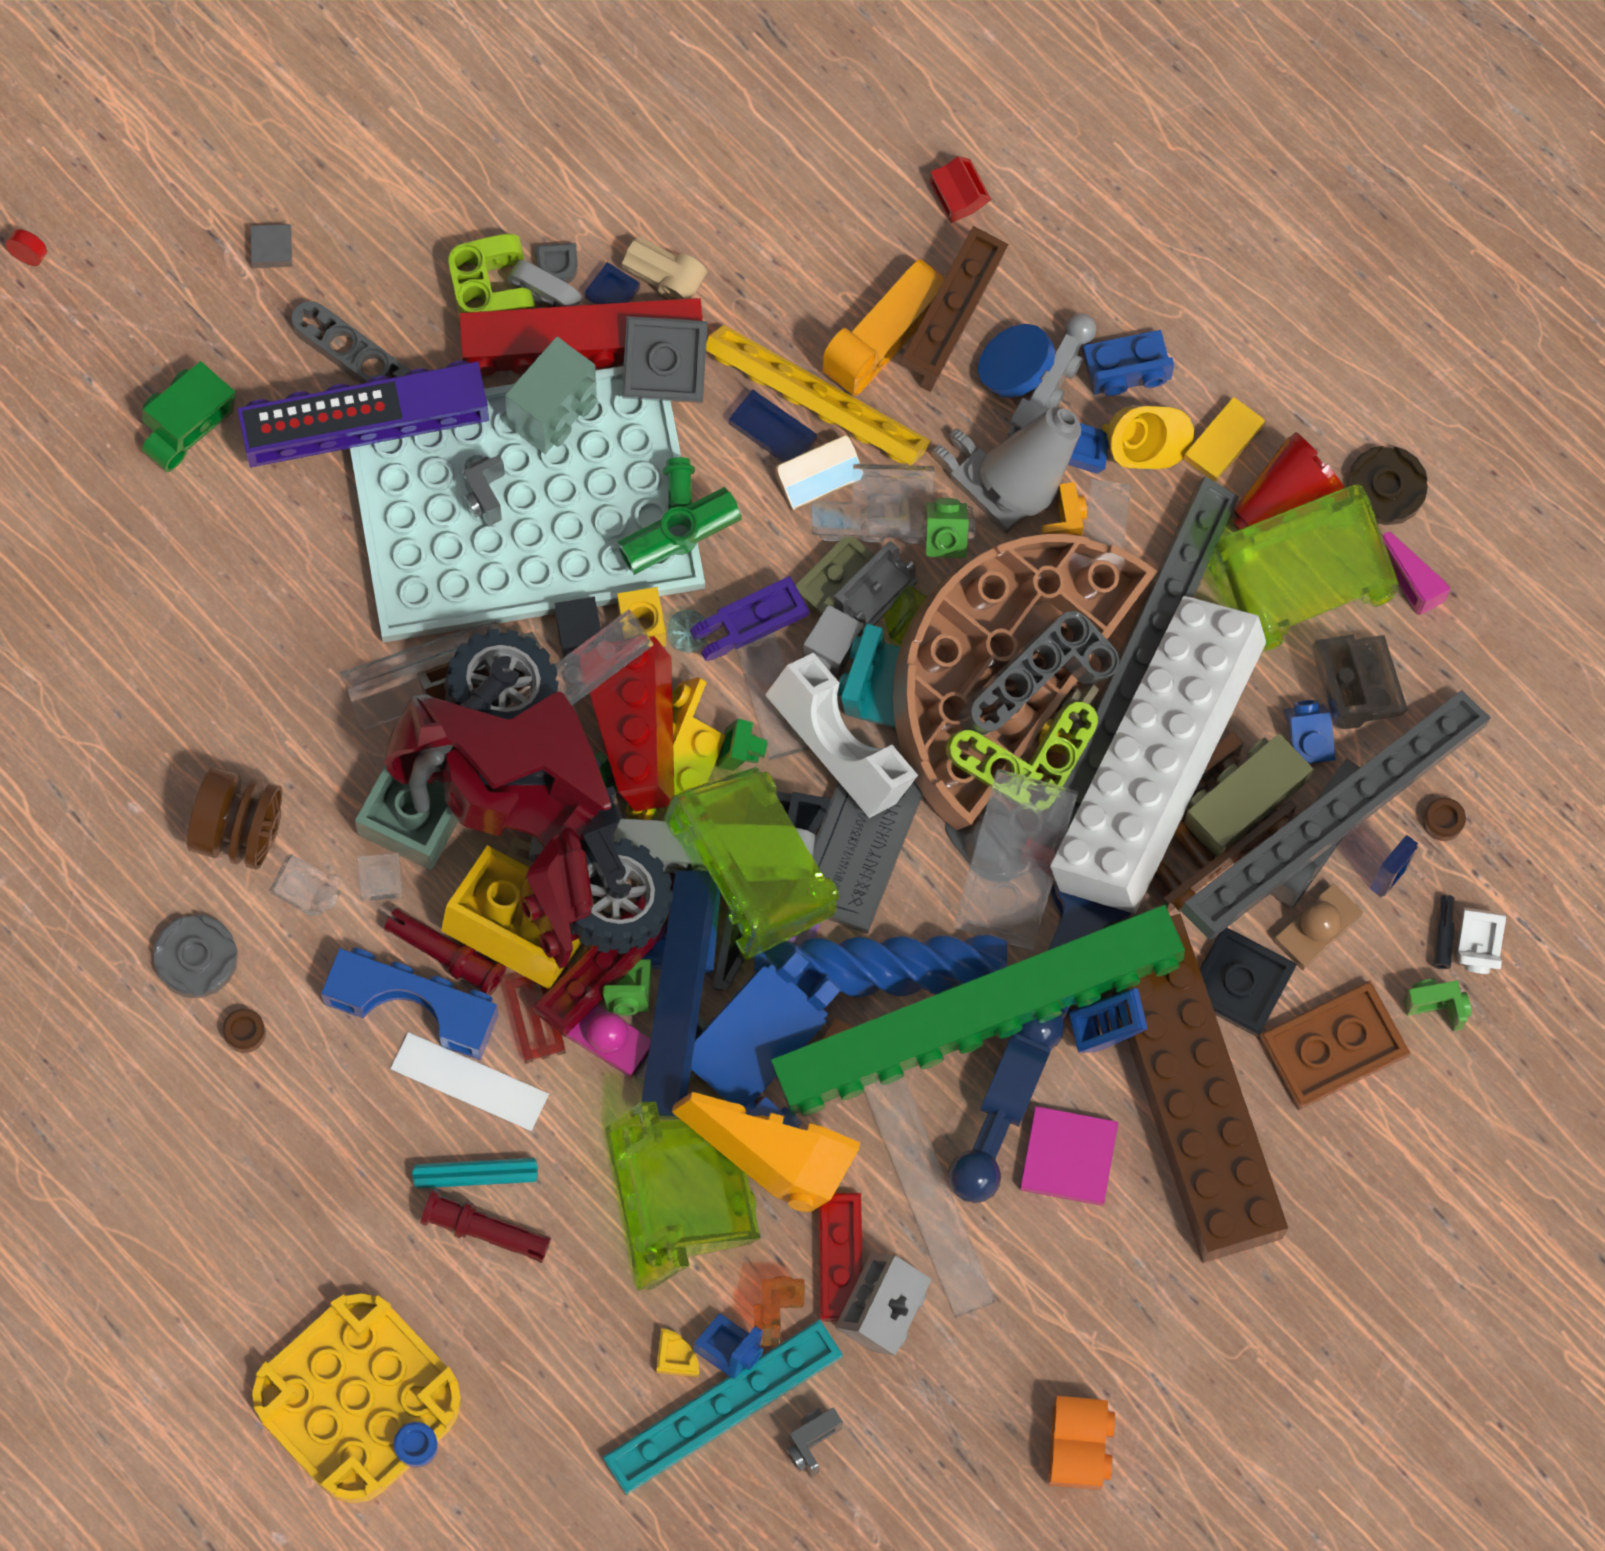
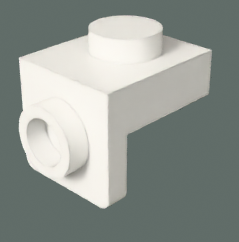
M1463 907L1456 958L1460 964H1465V970L1489 974L1490 968L1501 969L1502 960L1500 953L1506 922L1505 913Z

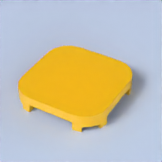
M363 1293L348 1296L343 1294L330 1302V1308L269 1363L264 1362L255 1374L256 1380L252 1391L253 1408L267 1431L324 1492L336 1500L352 1504L370 1501L384 1492L410 1468L398 1459L394 1449V1439L401 1427L411 1422L424 1423L434 1431L437 1441H439L457 1421L462 1404L458 1380L450 1367H447L393 1310L390 1303L378 1295L372 1296Z

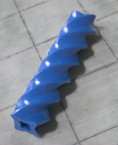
M947 935L935 936L923 942L906 936H896L886 939L881 943L865 937H854L846 939L839 944L824 938H811L797 945L787 940L769 939L754 946V973L763 963L768 967L771 963L777 967L796 946L809 957V963L792 982L807 995L827 974L840 985L841 992L848 996L866 997L881 989L890 995L900 997L914 994L922 988L937 995L1007 967V941L992 935H977L965 941Z

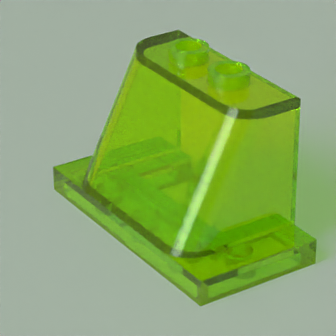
M656 1101L639 1103L605 1127L637 1291L652 1290L690 1266L688 1257L746 1246L760 1239L755 1214L756 1199L754 1193L750 1190L747 1174L682 1120L660 1122Z

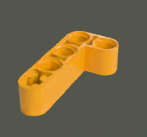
M918 259L852 332L847 328H843L834 336L823 355V373L854 397L859 395L917 331L945 277L922 259Z

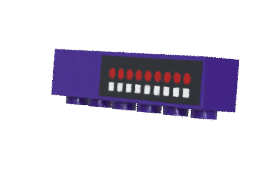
M468 361L452 362L446 368L432 371L425 368L415 369L408 372L406 376L391 379L386 376H378L360 385L337 384L327 388L326 391L313 394L296 392L288 395L286 399L272 402L265 399L249 402L246 407L238 408L250 468L489 421L488 405L479 363H469Z

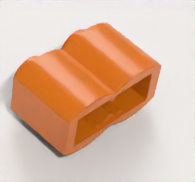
M1068 1396L1055 1397L1052 1413L1048 1486L1100 1490L1103 1486V1480L1111 1479L1113 1457L1112 1454H1105L1106 1437L1113 1438L1115 1412L1108 1411V1400Z

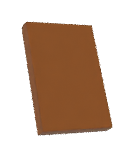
M1371 980L1259 1035L1264 1049L1298 1110L1408 1057L1410 1054L1407 1045Z

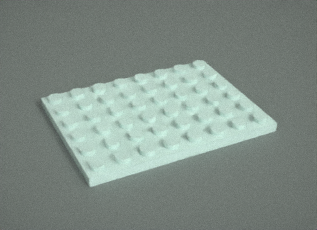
M624 366L595 371L597 402L587 416H579L571 425V433L565 442L559 447L553 445L547 454H544L508 427L505 395L514 384L484 389L489 413L488 422L350 448L383 643L555 614L554 603L595 596L596 605L599 607L617 604V593L658 587L659 596L705 589V579L698 543L689 553L672 555L635 575L627 568L617 547V541L662 519L664 513L669 510L667 476L663 475L662 469L666 467V460L681 457L671 401L623 399ZM500 455L504 462L505 475L489 483V486L501 505L502 520L487 527L482 516L480 515L475 518L466 503L464 496L469 493L465 488L463 472L468 470L470 464L480 458L489 457L491 459ZM682 525L674 526L669 530L675 536H684L690 531Z

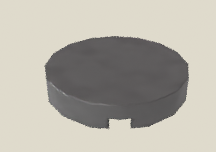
M196 915L187 918L184 916L175 919L161 931L154 945V964L159 979L170 991L183 997L203 998L217 993L229 983L237 968L238 951L231 932L222 922L207 915Z

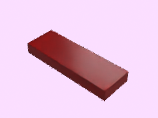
M834 1193L830 1201L819 1207L821 1322H838L862 1272L861 1193Z

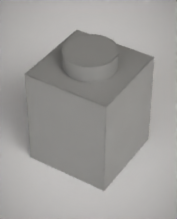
M828 605L804 643L803 657L814 653L832 675L839 677L850 659L855 637H862L864 624Z

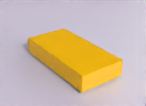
M1233 397L1185 453L1184 460L1206 477L1217 482L1262 429L1266 420Z

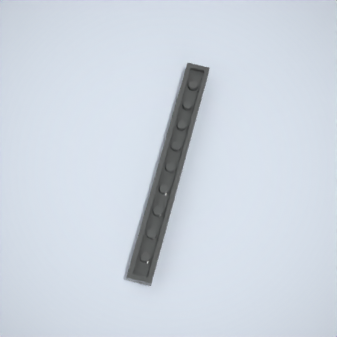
M1206 476L1200 479L1195 487L1119 652L1118 669L1113 675L1108 677L1094 707L1098 716L1096 730L1055 801L1048 807L1041 822L1042 825L1065 837L1183 596L1193 598L1239 498L1238 495Z
M1461 690L1184 903L1181 912L1209 940L1213 939L1487 726L1491 717Z

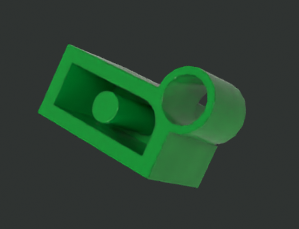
M202 361L190 370L187 368L183 369L173 379L170 387L161 394L159 392L154 393L143 405L142 421L154 432L145 440L142 452L165 472L174 470L183 461L187 451L234 412L235 390Z

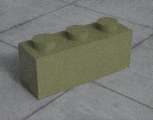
M1280 733L1270 741L1266 738L1261 739L1247 753L1250 758L1240 767L1235 763L1229 766L1218 777L1217 781L1220 783L1209 793L1203 789L1190 800L1184 824L1215 857H1218L1249 833L1309 781L1313 768Z

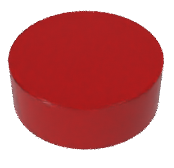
M23 229L13 230L5 242L9 253L27 265H40L47 254L44 242L33 233Z

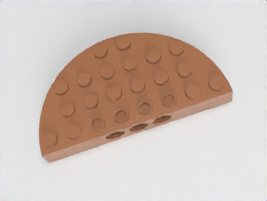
M1041 534L1009 541L980 554L949 574L923 601L909 624L897 656L892 697L894 723L903 757L918 774L914 780L936 812L956 831L971 825L995 793L994 789L955 766L946 755L948 739L952 734L963 731L959 721V714L964 704L1049 621L1066 612L1076 611L1082 613L1108 639L1157 573L1156 569L1120 547L1108 546L1089 540V537L1069 534ZM1062 623V636L1067 641L1072 642V629L1067 624ZM1034 651L1033 662L1038 668L1044 670L1046 665L1044 656L1040 652ZM1094 654L1089 655V664L1095 657ZM1063 666L1002 727L984 737L1020 758L1071 690L1077 679ZM1006 678L1005 690L1010 696L1016 697L1018 693L1017 685L1011 679ZM991 704L981 709L982 714L979 716V719L984 723V717L996 706ZM971 739L967 742L959 741L957 747L962 750L959 757L963 759L965 756H973L980 760L981 763L976 766V769L980 771L983 760L991 753V750L987 748L986 754L980 755L971 748L973 742ZM999 758L992 763L990 770L993 779L1002 783L1011 771L1010 763L1007 760Z

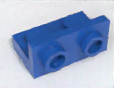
M1161 330L1083 345L1082 353L1093 395L1105 393L1107 396L1119 395L1127 391L1128 388L1144 385L1146 388H1154L1163 385L1172 378L1174 361L1172 357H1168Z

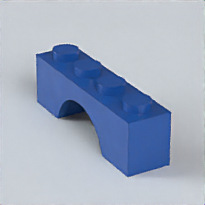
M339 948L321 993L324 1005L363 1019L374 1008L388 1001L407 1000L415 1002L426 1008L436 1019L439 1025L441 1047L481 1061L499 1016L497 1004L492 1002L493 998L477 990H469L467 994L453 989V983L438 976H430L429 980L414 975L415 971L402 963L391 962L389 966L377 962L373 954L359 948H352L351 952Z

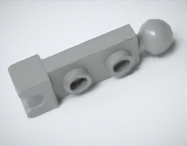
M1075 314L1066 322V335L1055 353L1054 364L1050 372L1046 370L1044 373L1043 381L1037 386L1030 401L1024 398L1020 401L1009 422L1012 425L1007 434L1009 437L1048 409L1059 406L1065 392L1060 389L1066 377L1073 379L1081 365L1083 358L1078 356L1080 346L1089 343L1096 335V323L1088 314Z

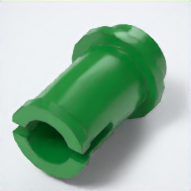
M675 457L666 460V467L662 471L663 475L667 476L668 509L677 506L686 507L694 503L691 475L695 473V467L691 465L690 459Z

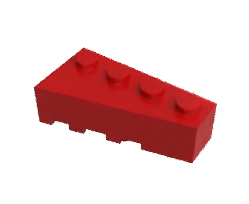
M655 636L577 650L618 792L635 812L675 805L671 656Z

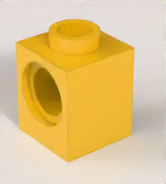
M658 587L617 593V606L624 641L655 636L663 647L666 646V629ZM638 618H647L653 622V625L648 629L640 630L635 628L632 623Z

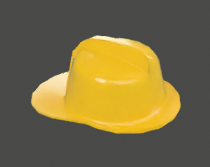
M1136 405L1123 407L1114 414L1109 423L1102 425V430L1107 434L1113 459L1120 466L1127 468H1170L1182 461L1194 440V427L1190 418L1183 411L1172 407Z

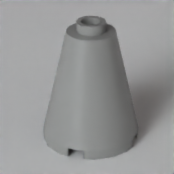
M1052 407L987 453L981 462V478L988 491L993 487L1001 496L998 502L1002 506L1017 514L1032 516L1038 514L1040 510L1046 509L1052 503L1081 435V426L1076 415L1068 409Z

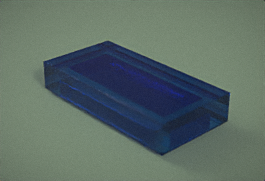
M753 389L728 421L730 426L783 463L806 453L817 440V433Z
M1406 835L1381 864L1370 887L1378 896L1385 897L1407 871L1418 849V843Z

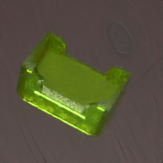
M1360 484L1344 488L1226 536L1215 545L1209 565V570L1227 607L1259 616L1266 639V644L1262 651H1269L1283 644L1285 641L1283 636L1287 634L1289 628L1293 625L1358 599H1361L1364 604L1372 603L1373 607L1384 605L1395 598L1399 588V583L1370 499L1363 485Z
M756 767L688 788L674 795L664 816V820L674 836L683 831L686 832L683 838L686 846L688 847L693 844L732 912L729 920L732 925L738 923V927L743 934V937L738 939L736 944L746 960L833 917L837 907L836 901L839 900V892L836 885L829 877L824 878L777 798V788L773 778L768 772L762 773Z

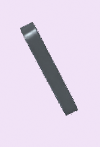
M306 301L294 309L292 324L295 334L361 384H365L369 379L378 376L390 378L392 371H395L393 378L406 376L408 372L412 371L323 305L315 301ZM315 315L317 316L318 325L326 331L323 339L321 330L310 324L304 328L303 317L311 319ZM338 336H347L353 341L351 349L344 353L333 351L330 344ZM368 359L381 360L384 363L383 371L375 376L365 374L362 371V365Z

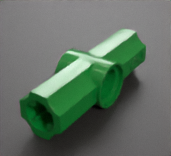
M723 487L686 507L677 506L670 508L664 513L662 519L617 541V547L627 568L635 575L672 555L689 553L698 542L741 521L742 515L731 492L726 487ZM682 525L690 531L684 536H675L669 530L674 526Z

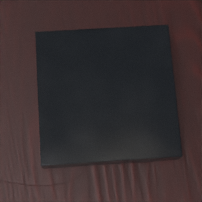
M1226 928L1215 939L1200 967V972L1215 1015L1258 1038L1296 969L1297 963Z

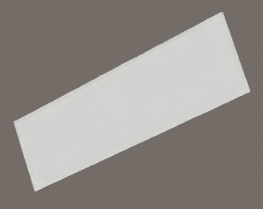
M409 1032L390 1068L395 1072L532 1131L549 1093Z

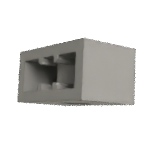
M871 1252L835 1328L871 1352L896 1355L898 1349L907 1338V1330L916 1311L924 1303L926 1290L932 1279L896 1255Z

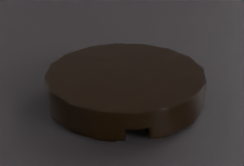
M1384 446L1373 447L1362 453L1351 466L1346 485L1349 501L1357 513L1370 522L1382 525L1401 524L1414 517L1425 502L1428 489L1426 470L1416 456L1403 448L1395 446L1394 448H1383Z

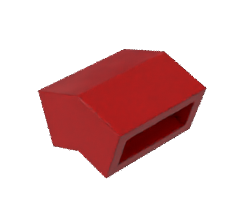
M957 156L945 166L930 172L929 182L951 223L975 213L992 200L969 158Z

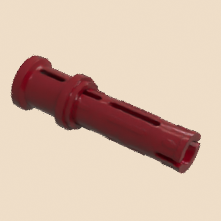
M398 907L393 910L391 915L395 918L393 920L388 917L384 926L386 932L392 933L449 967V973H451L453 978L457 980L463 978L489 996L495 992L505 975V965L501 963L494 964L477 954V950L466 944L463 946L458 945L406 914Z
M433 1188L423 1211L420 1224L427 1226L431 1223L453 1231L454 1237L461 1239V1237L466 1238L468 1235L543 1263L551 1237L477 1211L474 1203L469 1201L465 1204L441 1196L440 1191Z

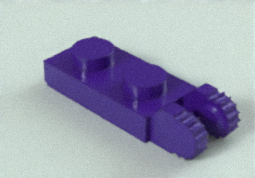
M788 576L718 609L717 614L696 623L689 631L693 639L697 640L715 633L722 626L724 627L728 636L707 645L701 652L705 661H712L727 654L733 648L737 650L809 616V610L791 576Z

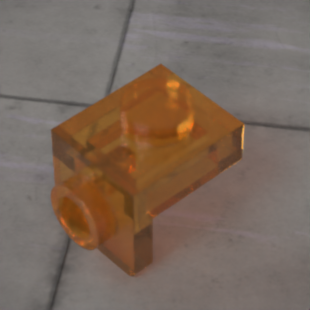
M789 1276L762 1279L761 1303L753 1304L754 1327L757 1326L763 1330V1346L780 1345V1308L804 1307V1279H793Z

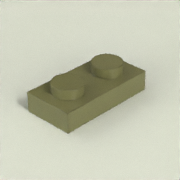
M848 532L795 586L805 604L821 617L828 605L834 606V595L874 554Z

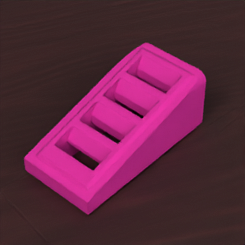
M1388 531L1383 534L1377 547V552L1416 614L1420 616L1445 602L1451 591L1449 585L1392 532Z

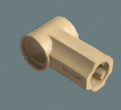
M641 237L633 240L622 262L623 270L657 287L658 292L666 300L692 299L708 273L705 266L695 258L683 253L675 256Z

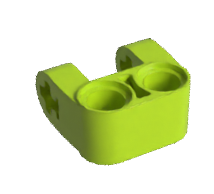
M503 234L462 243L451 250L449 270L459 318L460 313L536 308L532 291L527 288H516L492 293L488 271L514 266L518 260L524 259L519 236ZM465 263L477 266L470 272H463L458 269ZM473 299H479L484 302L478 308H470L466 305V303Z

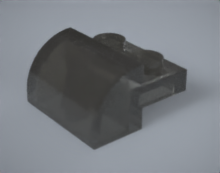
M1354 634L1316 640L1311 650L1334 725L1337 728H1360L1367 721L1402 716L1408 710L1385 635L1355 639Z

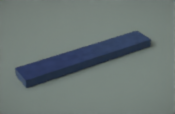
M713 871L675 872L673 899L669 912L640 1108V1116L646 1119L681 1120L672 1113L673 1105L687 1096L719 879V875Z

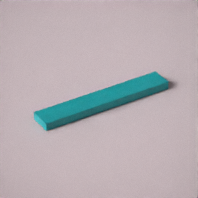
M819 1319L762 1355L750 1370L744 1367L735 1379L729 1376L603 1456V1461L624 1494L628 1495L843 1358V1354Z

